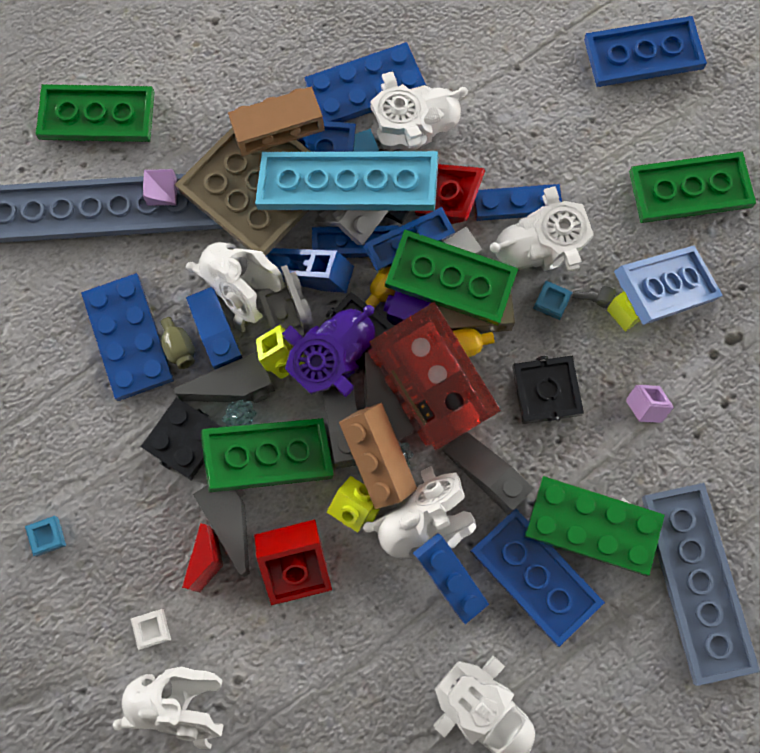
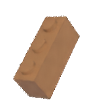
M312 86L305 89L298 88L289 94L269 97L260 103L240 106L234 111L228 112L242 157L324 131L323 116Z
M382 402L358 410L339 421L375 509L400 503L417 489Z

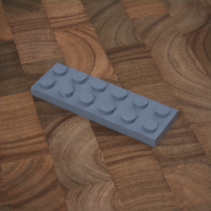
M705 483L643 496L644 508L665 514L656 551L694 686L760 672Z

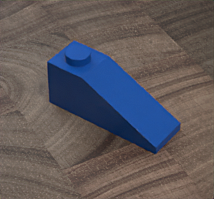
M273 248L266 255L267 259L279 269L284 282L281 267L287 265L290 273L296 271L300 285L303 287L326 292L347 293L354 265L338 251Z
M210 287L186 297L214 370L243 358L214 288Z

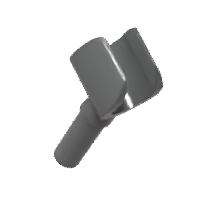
M602 286L599 294L573 291L572 298L591 300L600 307L608 308L615 298L616 290L608 286Z

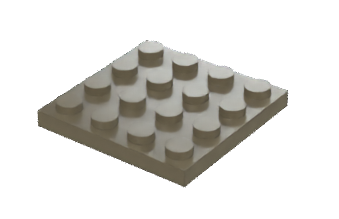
M231 128L175 184V187L243 246L250 250L262 251L266 256L309 210L257 209L255 201L262 152L311 151L297 140H293L242 157L233 129Z

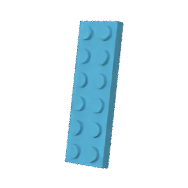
M438 151L262 152L255 205L258 210L435 211Z

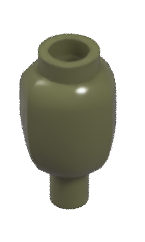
M171 317L163 318L160 321L164 329V333L161 336V344L167 359L171 363L176 364L179 369H186L195 363L193 358L195 348L188 333L183 328L175 326Z

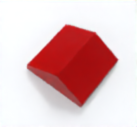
M438 164L435 210L442 207L451 224L467 221L484 177L485 169ZM415 211L416 215H418V216H424V215H426V214L432 212V211Z
M200 523L182 588L199 593L223 567L218 536L210 526Z

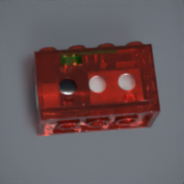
M435 302L369 341L372 349L368 351L377 367L384 366L389 375L384 377L393 393L398 391L401 393L405 400L401 406L410 421L414 418L418 421L421 428L417 432L426 447L432 445L436 451L501 411Z

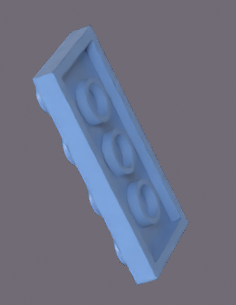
M695 246L625 264L614 271L621 288L625 291L636 315L640 318L643 325L713 302L723 296Z

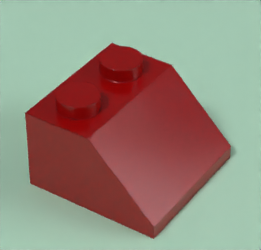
M315 519L254 534L256 559L271 606L332 591Z

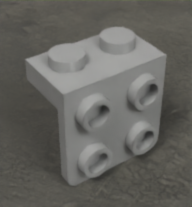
M318 210L315 223L318 226H338L357 245H364L388 210Z
M285 265L281 267L285 287L278 292L265 289L257 293L271 330L278 325L285 329L291 325L304 338L310 330L309 326L314 325L311 317L312 314L306 298L304 299L296 271L290 273L288 266Z

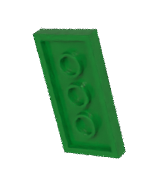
M42 84L35 135L39 140L150 142L155 91L152 86Z
M743 151L631 166L629 170L640 223L753 208L756 204Z
M404 229L384 287L499 326L518 268Z
M323 418L208 428L201 431L209 493L329 480L334 476Z
M542 476L524 537L647 577L650 576L665 514Z

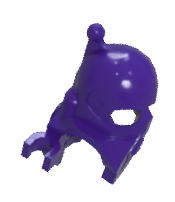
M367 305L364 308V312L356 309L342 310L331 319L326 320L320 327L317 325L306 333L304 338L290 325L282 333L283 338L293 346L289 352L285 367L286 371L311 395L329 390L334 386L346 398L354 390V386L347 378L359 369L356 362L372 344L376 336L375 327L368 317L374 313V307Z

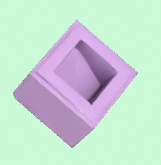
M144 170L143 198L148 206L176 205L177 189L175 184L177 183V177L174 170Z
M636 385L626 399L627 404L639 422L661 423L674 408L660 386Z

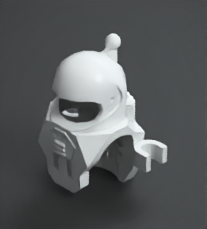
M393 71L382 74L384 84H381V88L383 91L371 100V110L378 121L377 136L384 149L389 151L397 149L414 151L432 142V137L437 133L448 132L458 124L461 117L459 98L467 95L468 89L466 87H460L459 90L453 92L445 88H430L425 85L408 89L403 84L397 86Z
M553 186L544 189L545 195L542 196L545 204L544 207L521 219L519 223L505 228L497 237L496 242L490 245L491 252L496 253L499 262L516 267L518 270L541 266L544 271L560 267L565 261L567 271L569 272L580 268L579 264L582 261L578 251L585 247L594 234L583 204L569 201L560 202L556 187Z
M213 243L202 252L198 264L194 262L186 264V269L202 277L208 285L215 289L216 294L225 301L231 312L235 313L233 323L235 328L241 332L246 330L244 327L245 321L256 323L263 317L262 313L256 308L257 294L254 290L271 289L274 292H278L285 287L281 272L267 259L262 251L238 249L231 243ZM240 257L247 260V269L242 276H240L242 271L239 263Z
M432 466L422 470L421 476L424 483L418 485L416 491L410 497L398 503L396 508L388 511L383 517L373 522H366L363 526L364 531L367 533L376 531L382 548L394 558H412L413 553L411 549L421 547L437 533L445 539L451 549L454 548L464 537L472 534L476 529L475 519L471 512L462 511L456 515L448 516L446 514L447 511L451 510L465 498L461 480L456 472L436 477Z
M493 655L482 669L477 665L458 661L435 688L440 707L445 713L433 726L445 738L457 723L465 738L472 745L478 740L492 753H530L535 739L534 726L528 716L511 701L514 694L507 687L493 680L505 667Z
M185 667L166 669L156 679L153 674L142 675L126 686L122 696L124 717L115 720L113 728L116 731H120L123 728L154 729L176 735L181 740L193 741L194 746L198 749H211L212 744L208 743L207 739L221 737L223 724L213 723L208 713L186 709L195 696L206 691H218L223 680L214 673L192 670ZM170 682L172 684V694L167 699L161 698L163 688Z

